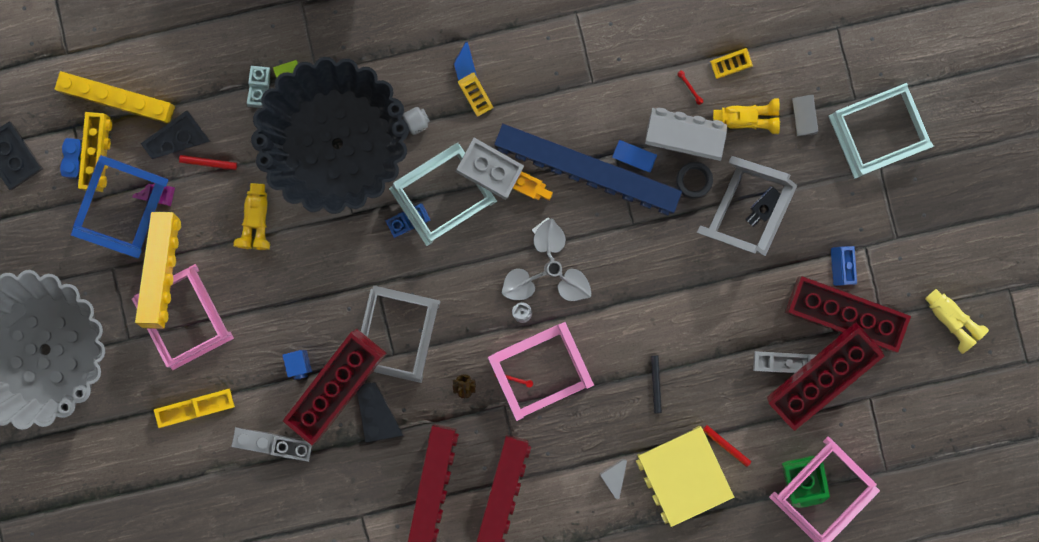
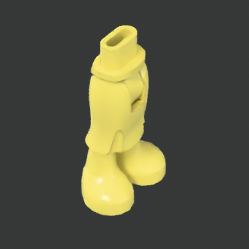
M935 289L925 298L935 316L960 341L958 350L961 354H964L977 343L976 341L983 338L989 331L984 325L979 326L973 322L970 316L966 315L945 293L941 294ZM963 326L968 329L972 337L962 329Z

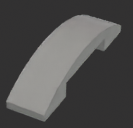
M754 351L753 371L796 373L816 355Z

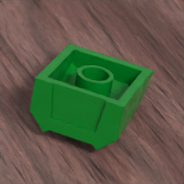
M815 456L782 463L786 486ZM823 462L789 496L792 506L804 508L822 504L830 498Z

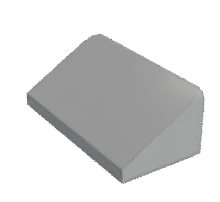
M814 95L792 98L797 136L818 133Z

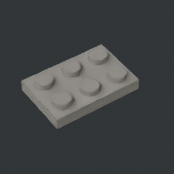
M473 138L455 172L506 200L524 165Z

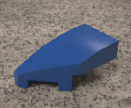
M468 42L463 44L461 51L455 58L454 66L458 81L471 73L476 75Z

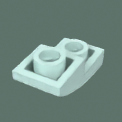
M251 66L248 82V107L263 108L261 97L269 89L270 67Z

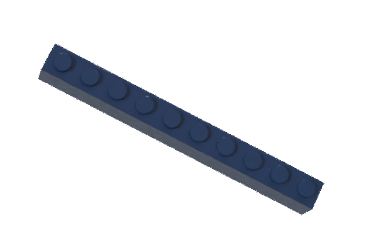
M503 123L494 147L498 148L497 151L502 154L508 155L509 152L514 154L515 158L520 161L530 160L533 162L532 165L543 169L546 166L551 168L550 172L557 175L567 174L569 179L576 182L583 180L587 182V186L595 189L599 186L605 189V193L614 196L615 193L620 194L622 199L629 202L636 200L641 202L640 206L651 209V207L657 208L658 213L666 216L669 213L673 214L682 193L678 189Z

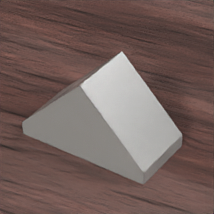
M626 459L619 460L600 473L616 499L620 498L627 464Z

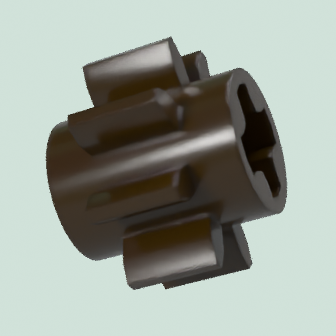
M459 375L456 380H453V393H458L460 398H469L472 393H476L475 379L471 380L469 375Z

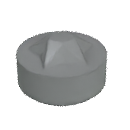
M518 303L513 307L512 314L517 322L524 323L532 317V310L527 303Z

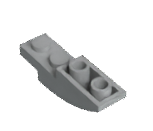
M235 427L231 447L309 462L312 445L305 440Z

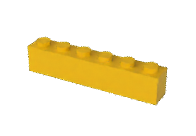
M62 71L59 73L55 90L60 93L166 124L171 122L175 106L169 102Z
M151 212L135 323L141 328L165 329V322L168 321L167 308L171 301L170 286L173 284L172 272L173 267L176 265L175 250L178 248L179 241L177 236L178 231L181 229V221L173 212Z

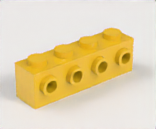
M85 112L78 189L84 191L88 188L99 156L107 157V150L110 149L111 141L108 137L109 131L112 130V120L110 116L104 113ZM106 165L103 168L95 192H103L107 186L105 169L108 166Z

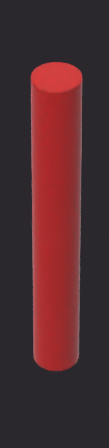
M184 155L179 157V163L237 170L236 162Z
M708 425L703 428L705 434L744 466L748 467L752 461Z

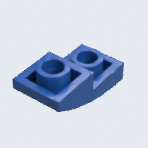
M619 140L612 158L651 172L657 155Z
M423 203L415 206V209L425 223L431 221ZM404 212L386 220L394 238L415 229Z

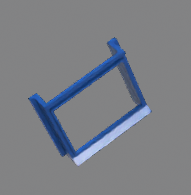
M100 155L74 222L71 236L139 259L141 247L149 229L151 212H155L164 186L166 187L169 179ZM105 165L155 183L132 244L82 227Z

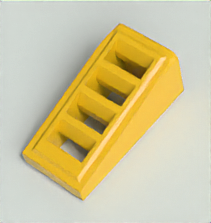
M747 48L710 61L716 79L753 67ZM740 55L744 56L745 65H742ZM736 57L739 66L737 68H735V65L732 60V58ZM725 60L729 61L731 70L727 69ZM719 62H721V64H722V67H723V70H724L723 73H720V70H719V67H718V64H717V63H719Z
M471 73L458 81L477 117L494 108L475 73ZM479 88L476 92L468 94L470 91ZM481 94L483 95V97L477 99L476 101H472V99L480 96ZM486 101L487 104L479 107L478 109L476 108L477 105Z

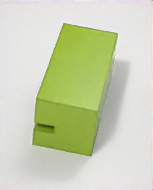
M294 60L273 67L276 78L286 72L293 74L295 66L299 64L298 61Z

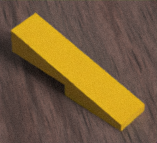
M230 389L157 408L154 409L158 428H162L235 406Z

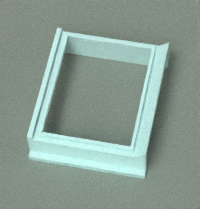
M907 83L842 108L829 115L854 179L934 146L929 139ZM901 94L920 142L863 164L844 116Z
M458 142L393 182L392 187L389 188L426 246L488 205L491 206L497 202L489 190L476 184L485 198L430 232L403 190L405 187L456 155L460 161L462 160L465 152Z

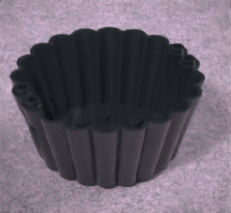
M330 57L319 58L314 65L310 62H300L295 66L293 74L289 72L280 74L275 81V88L266 90L261 97L263 108L258 109L253 116V123L257 130L251 136L252 146L255 150L259 151L256 156V165L261 171L267 173L266 179L269 187L277 191L282 190V195L288 203L298 204L302 202L303 207L309 212H318L324 207L331 214L342 212L346 206L351 209H359L365 205L367 197L377 198L381 196L385 190V182L394 181L399 174L397 163L403 161L407 155V147L403 140L409 134L408 124L401 119L404 115V105L400 100L392 98L394 92L391 84L384 80H378L376 71L370 67L358 69L357 64L351 59H342L336 63ZM341 139L343 146L340 149H335L333 147L334 140Z

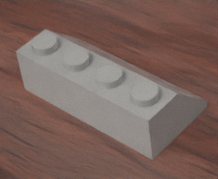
M652 108L645 144L721 161L727 124L719 120H705L701 116H687L683 112L674 113L664 108Z

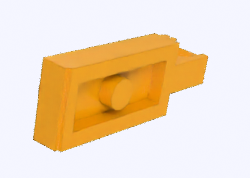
M522 171L512 188L536 200L542 197L550 201L553 192L545 189L546 184L542 183L541 180Z

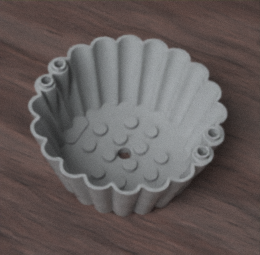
M25 270L18 277L12 273L0 275V426L12 422L13 426L21 430L28 429L34 423L38 426L46 427L51 425L57 416L60 418L68 417L73 413L77 403L85 402L89 398L92 384L97 382L101 376L100 361L105 355V347L100 342L103 333L102 325L95 319L92 304L85 299H81L78 289L71 284L62 285L59 278L53 274H46L40 277L32 270ZM48 344L51 351L48 355L42 354V345Z

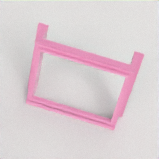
M196 264L173 275V284L187 277L189 278L217 336L172 359L157 329L147 328L166 367H171L172 370L234 339L232 333L226 330L197 273L199 269ZM139 294L132 298L136 308L138 306Z
M566 322L551 327L488 357L516 421L584 388L588 389L594 386ZM557 335H561L581 382L520 409L499 362Z
M828 436L823 441L826 446L779 494L773 492L769 497L814 542H831L880 492L876 487L877 484ZM833 452L868 487L821 535L786 499Z

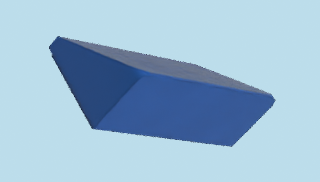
M855 246L831 248L833 285H857Z

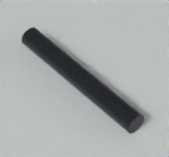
M659 355L651 356L654 413H662Z

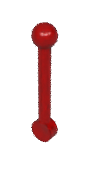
M679 71L677 73L678 77L682 78L684 83L687 85L693 96L696 98V103L698 105H701L703 103V99L697 95L691 84L688 82V80L685 77L684 71Z
M505 375L508 380L525 384L528 388L533 386L531 380L525 381Z

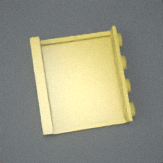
M701 426L637 455L638 460H636L640 471H645L647 477L644 480L649 489L652 488L655 493L652 496L656 506L660 505L663 510L660 513L664 523H669L671 527L735 498Z

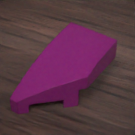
M154 184L146 185V188L133 194L132 198L148 201ZM164 186L158 204L171 206L175 188Z

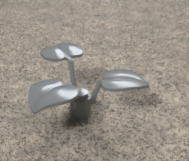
M553 219L542 223L534 235L536 250L539 252L547 251L550 262L544 266V272L529 278L528 272L523 269L510 271L504 280L503 296L512 300L527 299L535 292V285L531 281L547 275L549 277L559 276L562 279L558 284V291L565 300L577 301L591 297V288L585 275L577 269H568L563 276L561 264L554 261L551 252L557 253L561 251L566 241L564 232Z

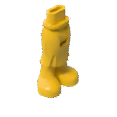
M779 98L772 99L768 105L722 107V110H713V120L722 121L724 124H727L728 128L732 129L753 128L756 130V128L768 129L772 134H779V117L758 119V115L779 116Z
M250 183V191H247L244 203L243 231L241 237L234 240V247L252 249V229H256L253 249L270 250V242L265 237L268 207L265 184Z

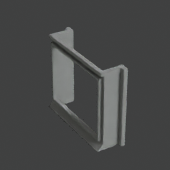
M731 156L729 163L736 168L710 228L700 226L697 233L755 254L757 252L766 256L797 185L789 179L791 175ZM743 173L784 186L758 246L717 232Z
M373 286V289L370 290L361 332L367 337L377 295L428 307L413 373L378 365L373 371L422 383L423 370L440 301Z

